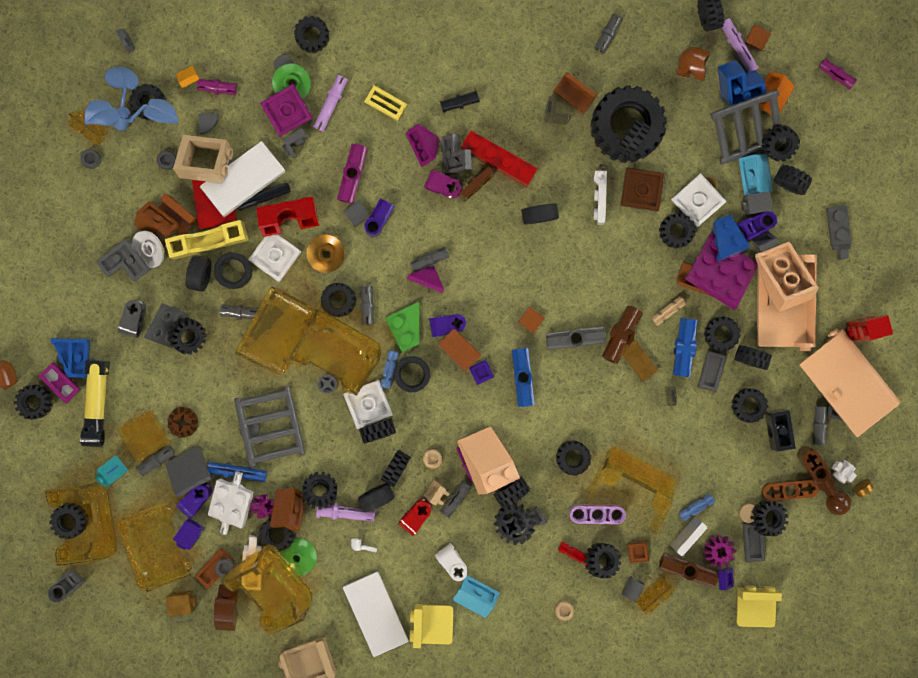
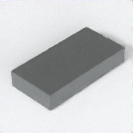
M707 350L697 387L717 392L727 355Z
M742 523L745 562L766 561L764 535L755 531L753 528L756 526H752L751 523Z

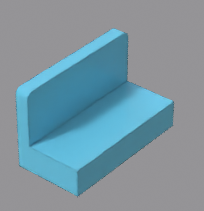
M755 154L739 158L744 196L769 191L773 192L767 154Z
M467 575L462 581L453 601L486 618L494 608L499 592Z

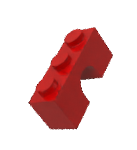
M313 196L256 208L258 227L263 237L282 234L281 226L288 219H296L300 229L319 226L318 212Z
M888 315L867 316L846 322V334L852 341H871L893 335Z

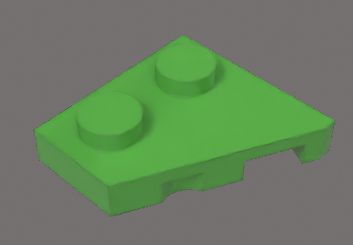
M419 302L385 318L402 352L419 344Z

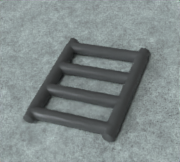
M778 90L770 91L710 113L712 120L715 121L722 158H719L721 165L763 151L761 141L765 138L763 137L764 132L759 104L769 100L773 126L776 125L778 127V124H781L777 102ZM751 107L757 145L747 148L740 110ZM733 113L740 151L729 154L722 117ZM786 136L779 138L775 146L786 142Z
M286 386L281 391L242 400L241 398L234 399L249 467H254L259 462L296 453L299 455L305 454L290 386ZM285 397L287 409L246 418L243 407ZM287 416L290 417L292 427L250 437L249 425ZM294 435L296 446L254 455L252 444Z

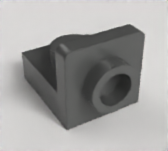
M303 128L282 139L285 143L282 147L287 156L291 155L293 158H296L297 155L292 146L299 147L306 142L305 139L308 136Z

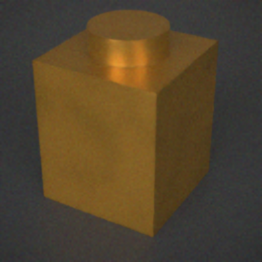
M193 591L171 593L165 597L168 617L191 614L195 607H197V598L193 596Z

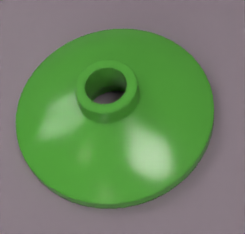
M285 64L279 67L272 79L275 94L289 87V81L294 79L296 82L295 87L302 99H304L311 88L308 72L297 64Z
M294 538L295 541L289 548L279 552V563L286 573L292 576H303L314 568L317 554L314 546L309 541L302 538ZM298 555L300 557V561L296 562L294 560V556Z

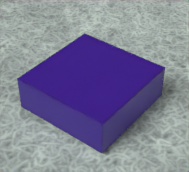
M486 360L469 368L477 385L494 377Z
M726 567L719 570V590L726 591L734 587L733 568Z

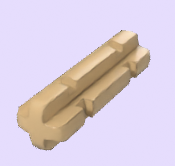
M678 297L673 303L668 304L659 311V314H655L651 318L654 324L658 326L664 322V319L667 320L678 311V308L681 309L686 305L685 300L682 297Z

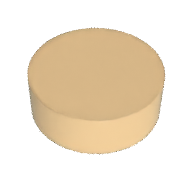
M430 449L424 454L423 462L426 467L435 469L441 465L442 455L438 450Z
M746 503L740 507L739 517L746 523L754 522V519H750V516H754V513H751L752 509L756 510L755 505Z
M565 600L558 602L555 606L557 618L562 621L571 619L574 615L573 605Z

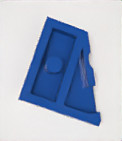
M731 215L720 218L713 223L714 242L718 248V255L716 256L718 262L741 253L750 247Z
M51 338V343L56 348L57 356L64 365L67 377L87 378V374H85V360H89L90 339Z

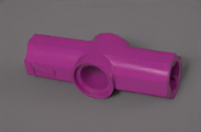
M351 144L347 163L343 169V178L337 200L348 204L354 203L368 150L367 147ZM350 170L358 172L354 178H349L347 174Z

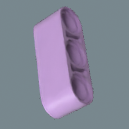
M574 504L569 508L568 512L572 521L578 524H620L626 518L624 509L616 504ZM576 509L583 511L582 516L579 518L573 517V512ZM596 509L602 511L599 518L592 517V513ZM618 509L621 511L620 516L616 519L612 518V512Z

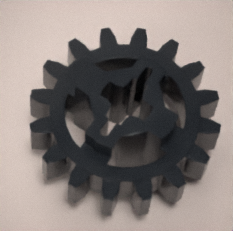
M513 503L511 506L498 510L499 513L495 515L497 521L494 525L499 527L496 533L501 532L500 538H507L506 543L513 541L514 545H517L519 542L523 544L535 532L533 527L536 525V522L531 521L534 515H529L530 509L524 510L523 504L517 507V504Z

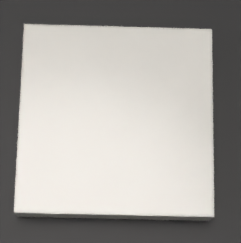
M701 173L671 199L686 216L690 217L691 221L693 220L696 227L700 226L726 203V200Z
M277 234L264 237L248 260L276 281L281 282L302 251Z
M379 380L343 393L357 429L393 415Z
M694 517L670 546L683 556L704 533L707 526Z

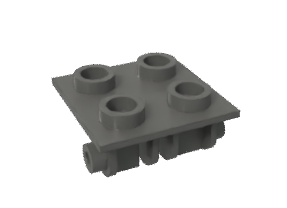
M162 303L144 338L172 348L171 342L168 341V338H170L168 332H172L170 326L175 327V321L180 322V318L185 319L189 314L177 307H171Z

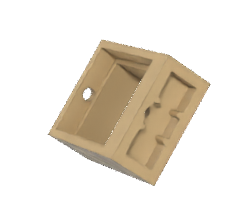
M183 135L173 170L179 178L223 183L224 178L228 174V163L233 157V149L227 140ZM195 148L219 150L214 169L190 166Z

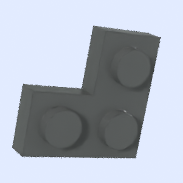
M452 133L443 136L444 174L453 175L471 170V150L460 151L459 134Z
M125 239L96 261L107 277L112 276L123 267L133 282L151 271L128 239Z

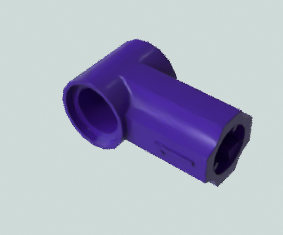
M380 198L369 219L364 224L367 235L377 237L381 234L395 206ZM372 223H376L379 226L375 232L368 230L369 225Z

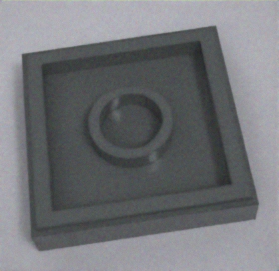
M198 445L165 463L174 494L177 497L212 479L202 449Z

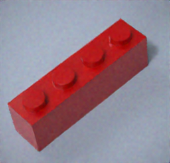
M470 130L461 146V150H471L472 157L526 188L538 169Z

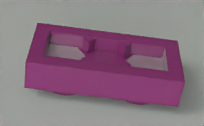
M51 363L38 376L65 404L69 403L81 391L55 363Z

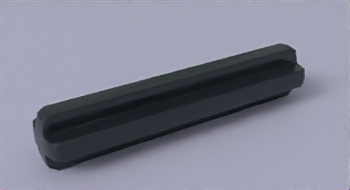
M283 183L258 192L237 209L242 211L291 192L288 183Z

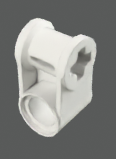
M451 543L435 554L439 563L446 569L453 580L462 581L466 578L467 567ZM456 567L458 569H463L462 575H460L459 573L456 575L454 574Z

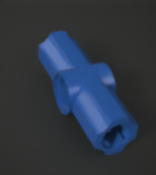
M680 318L678 338H676L674 344L676 345V348H674L675 361L673 375L690 377L692 359L695 356L697 346L695 340L697 320Z
M513 349L512 358L518 407L535 405L529 349ZM521 372L528 374V380L524 383L518 380V375Z

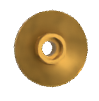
M320 235L309 243L306 255L313 269L321 273H331L342 265L345 258V250L343 244L336 237ZM324 251L330 252L328 258L323 257Z

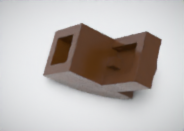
M219 584L218 595L214 603V625L216 630L235 631L238 585Z

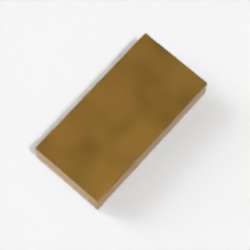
M636 340L632 341L629 346H626L622 355L642 382L658 371Z

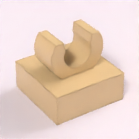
M433 480L423 496L436 506L437 503L440 505L444 504L441 500L442 495L449 497L450 494L439 482Z

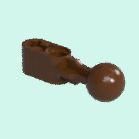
M809 446L801 447L797 457L819 489L826 493L827 509L834 515L846 514L851 508L850 497L845 492L837 491L830 470L820 454ZM807 455H809V457L811 458V460L814 461V462H810V461L808 460V456H807ZM822 468L821 474L816 476V471Z

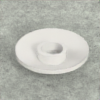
M140 231L135 234L132 245L148 267L155 268L161 265L164 260V248L158 237L149 231Z

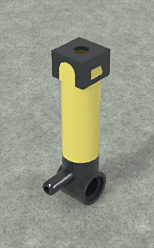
M85 360L87 383L84 427L80 435L81 446L102 448L104 445L105 430L103 426L107 375H109L110 361Z

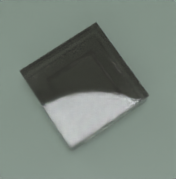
M665 386L666 405L676 406V387Z

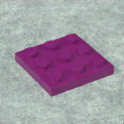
M710 234L685 280L735 310L758 264L743 253H738L718 262L716 260L718 248L715 246V236Z

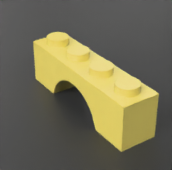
M241 220L222 224L208 231L183 234L165 239L169 258L179 259L249 241L245 223Z

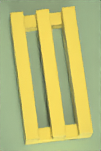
M373 85L364 101L396 121L399 120L407 106L405 102ZM376 91L401 106L400 109L374 95V92ZM370 99H375L376 101L396 111L397 114H393L392 112L372 102Z

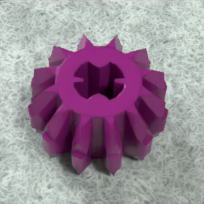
M717 534L716 540L711 536V543H704L708 547L703 549V553L707 554L705 560L710 561L712 566L717 564L719 568H722L723 562L729 566L728 560H735L731 554L737 552L736 549L732 548L735 545L734 542L729 541L727 536L722 539L720 534ZM718 548L722 549L723 553H717L716 550Z

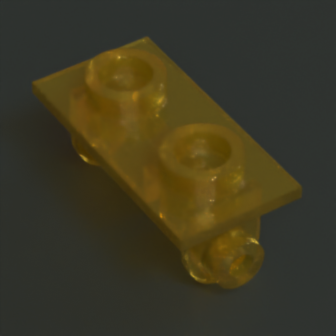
M78 110L68 114L71 116L68 120L70 127L80 134H83L86 129L85 137L94 144H102L104 141L102 136L110 133L104 129V125H85V112Z
M663 576L648 591L643 593L636 603L646 615L648 613L651 614L660 605L657 600L660 598L664 602L674 594L673 591L675 589Z

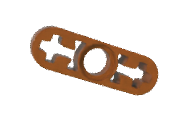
M810 479L773 482L765 484L762 487L761 493L769 501L810 498L817 495L819 487ZM808 483L811 486H813V489L810 490V493L806 490H800L799 488L808 487ZM786 486H794L795 491L792 495L785 493ZM771 487L773 490H780L782 496H780V493H773L771 497L766 492Z

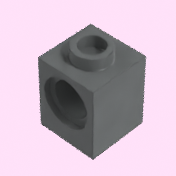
M770 191L744 196L743 200H741V209L745 212V215L773 211Z

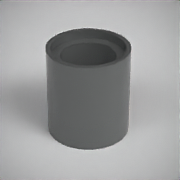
M630 576L621 594L637 602L645 584L641 581L637 582Z

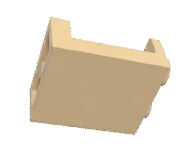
M325 636L282 650L279 654L278 664L280 669L284 670V678H335L337 671Z

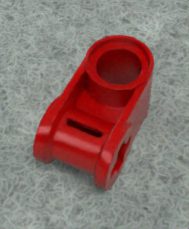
M419 499L404 514L398 525L414 536L429 517L431 503L427 499ZM425 505L426 512L424 510L419 512V508Z

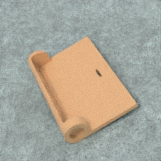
M798 255L816 283L817 255ZM758 266L757 346L800 347V351H812V347H816V294L809 301L779 312L769 297Z
M836 328L828 334V342L801 362L799 366L853 434L859 437L900 404V400L843 329L838 330Z

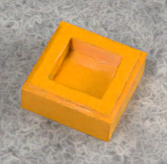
M193 65L176 74L182 88L199 80Z

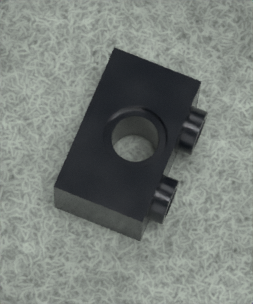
M790 410L768 411L765 414L771 450L778 452L796 449Z

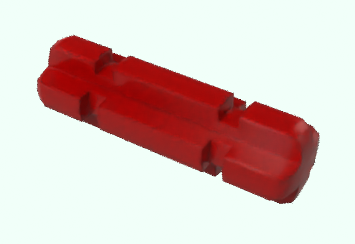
M565 542L560 543L558 547L559 552L566 553L568 557L580 563L583 562L585 566L587 565L584 563V560L587 558L584 552L573 546L569 547V544Z

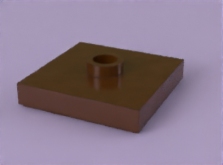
M488 166L479 176L475 175L467 182L468 186L460 192V198L464 202L471 198L492 178L493 170Z
M627 167L620 206L658 212L665 173Z

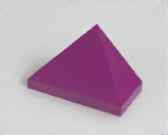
M420 124L406 132V136L421 167L436 159L440 141L438 136Z
M434 266L409 274L407 277L410 281L441 293L444 292L443 285Z

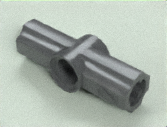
M603 326L546 333L548 350L606 343ZM573 333H578L581 337L580 342L577 344L571 341Z

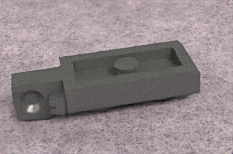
M847 206L826 208L830 246H832L833 250H837L838 260L849 258L848 249L851 248Z

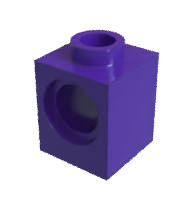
M188 518L173 540L177 542L176 545L179 548L190 550L199 539L205 527Z

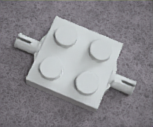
M235 472L233 482H228L221 478L218 479L213 492L208 516L219 519L222 522L219 532L224 535L228 534L229 525H234L241 529L245 527L254 491L246 489L240 484L243 473Z

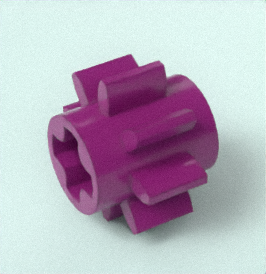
M268 494L255 496V500L251 503L252 514H257V518L270 517L274 500L268 499Z

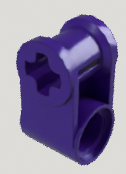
M768 211L751 217L737 225L741 227L745 239L748 241L773 228L777 224V216L773 212ZM764 216L770 218L771 223L769 226L764 225L762 221Z
M461 314L429 318L432 337L448 335L453 329H456L458 332L462 331L466 326L465 317ZM456 317L463 321L460 328L452 324Z
M203 483L195 487L179 501L176 507L191 519L211 496V486ZM200 489L204 491L202 496L199 495Z

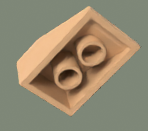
M790 242L755 255L769 297L779 312L814 298L819 287Z
M491 426L457 441L478 495L488 494L520 479L512 458Z

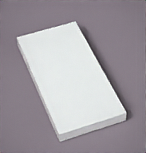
M261 141L228 165V174L224 178L223 183L206 181L200 188L222 216L225 217L284 174L285 169Z
M378 571L343 586V590L373 657L409 642Z

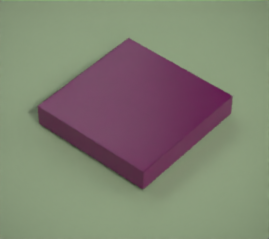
M294 84L260 103L279 137L313 118Z

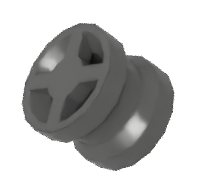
M326 374L319 378L317 385L321 392L331 393L338 387V381L334 375Z

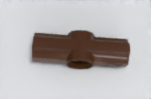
M633 306L626 307L619 323H616L611 329L610 340L602 354L604 359L618 364L626 346H629L634 339V330L642 317V311Z
M663 553L659 561V569L713 588L719 579L718 571L667 553ZM693 566L692 573L685 574L686 567Z

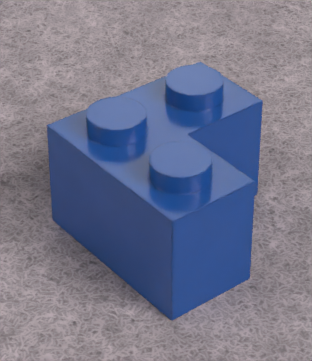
M736 60L718 66L721 99L727 107L766 93L765 81L756 70L745 73Z

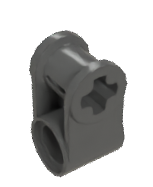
M131 300L125 304L118 325V333L135 338L140 336L146 313L144 302ZM135 306L136 308H138V312H135V310L132 309V307Z
M73 566L49 589L48 597L52 602H60L80 588L87 579H83L76 571V567ZM56 588H60L63 591L62 596L57 595Z

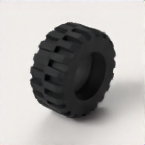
M626 85L624 88L618 87L612 92H608L600 100L592 114L590 126L592 127L591 136L595 139L594 144L596 147L601 148L603 155L607 154L611 160L615 161L617 159L621 163H626L627 161L636 162L647 157L660 145L666 133L665 124L667 123V117H664V106L660 107V100L657 97L653 98L651 96L652 92L649 90L646 92L642 91V87L639 86L631 88V85ZM624 107L637 110L643 116L645 123L651 127L641 144L630 157L617 148L621 139L613 133L610 125L612 115L618 109Z

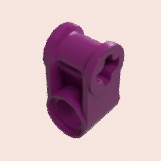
M432 169L424 185V188L431 192L453 199L459 197L462 191L458 180ZM453 184L456 185L457 191L454 190L452 193H450V189L448 187H452Z

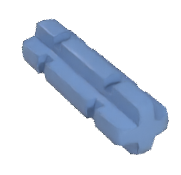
M389 351L387 354L388 361L385 363L384 378L381 381V387L390 388L392 384L391 378H393L396 367L395 360L398 358V353L394 351Z
M707 494L702 500L699 499L687 506V509L684 508L679 511V515L682 520L686 521L691 518V515L695 516L705 510L706 506L710 507L713 505L715 500L712 495Z

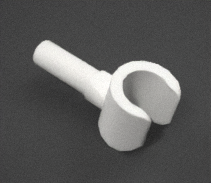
M351 539L353 550L377 552L375 547L361 545L362 539Z

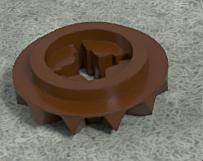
M187 407L176 408L167 419V427L171 434L178 438L191 436L198 427L197 415ZM184 416V421L190 425H184L181 428L180 424L175 422V420H181Z

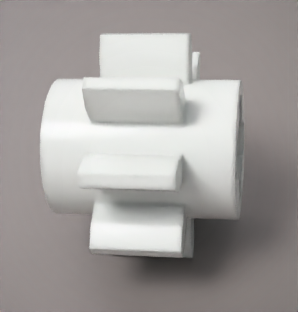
M843 460L842 463L836 461L831 467L835 471L832 475L843 484L846 481L852 483L857 476L854 473L856 468L846 460Z

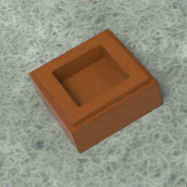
M753 25L745 44L763 51L771 33Z
M529 307L518 322L534 333L545 318Z
M647 541L627 543L630 563L649 561Z

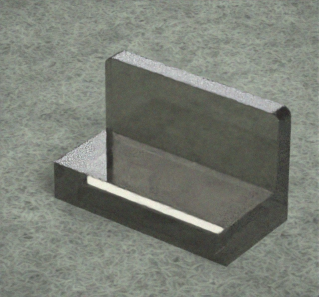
M549 96L546 102L544 123L567 125L570 114L555 113L557 97Z

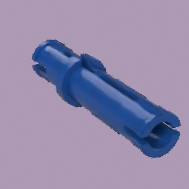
M212 461L208 465L210 473L223 475L225 478H229V476L234 477L235 472H245L255 475L243 474L242 479L264 483L266 481L267 470Z

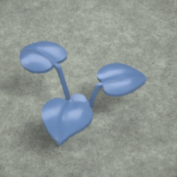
M112 67L105 73V80L110 86L122 88L120 108L116 110L107 101L94 100L88 104L84 115L85 125H113L116 129L122 131L128 129L129 123H133L134 119L142 111L147 118L157 122L178 124L179 121L173 106L162 99L149 100L148 105H142L131 116L130 110L124 107L126 88L136 89L138 78L133 71L125 67Z

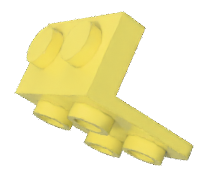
M746 585L744 588L737 587V625L741 627H774L776 621V601L782 600V593L773 586H764V588H756V586Z
M415 604V609L411 611L410 623H414V630H410V642H413V648H421V644H451L453 636V607L450 605Z

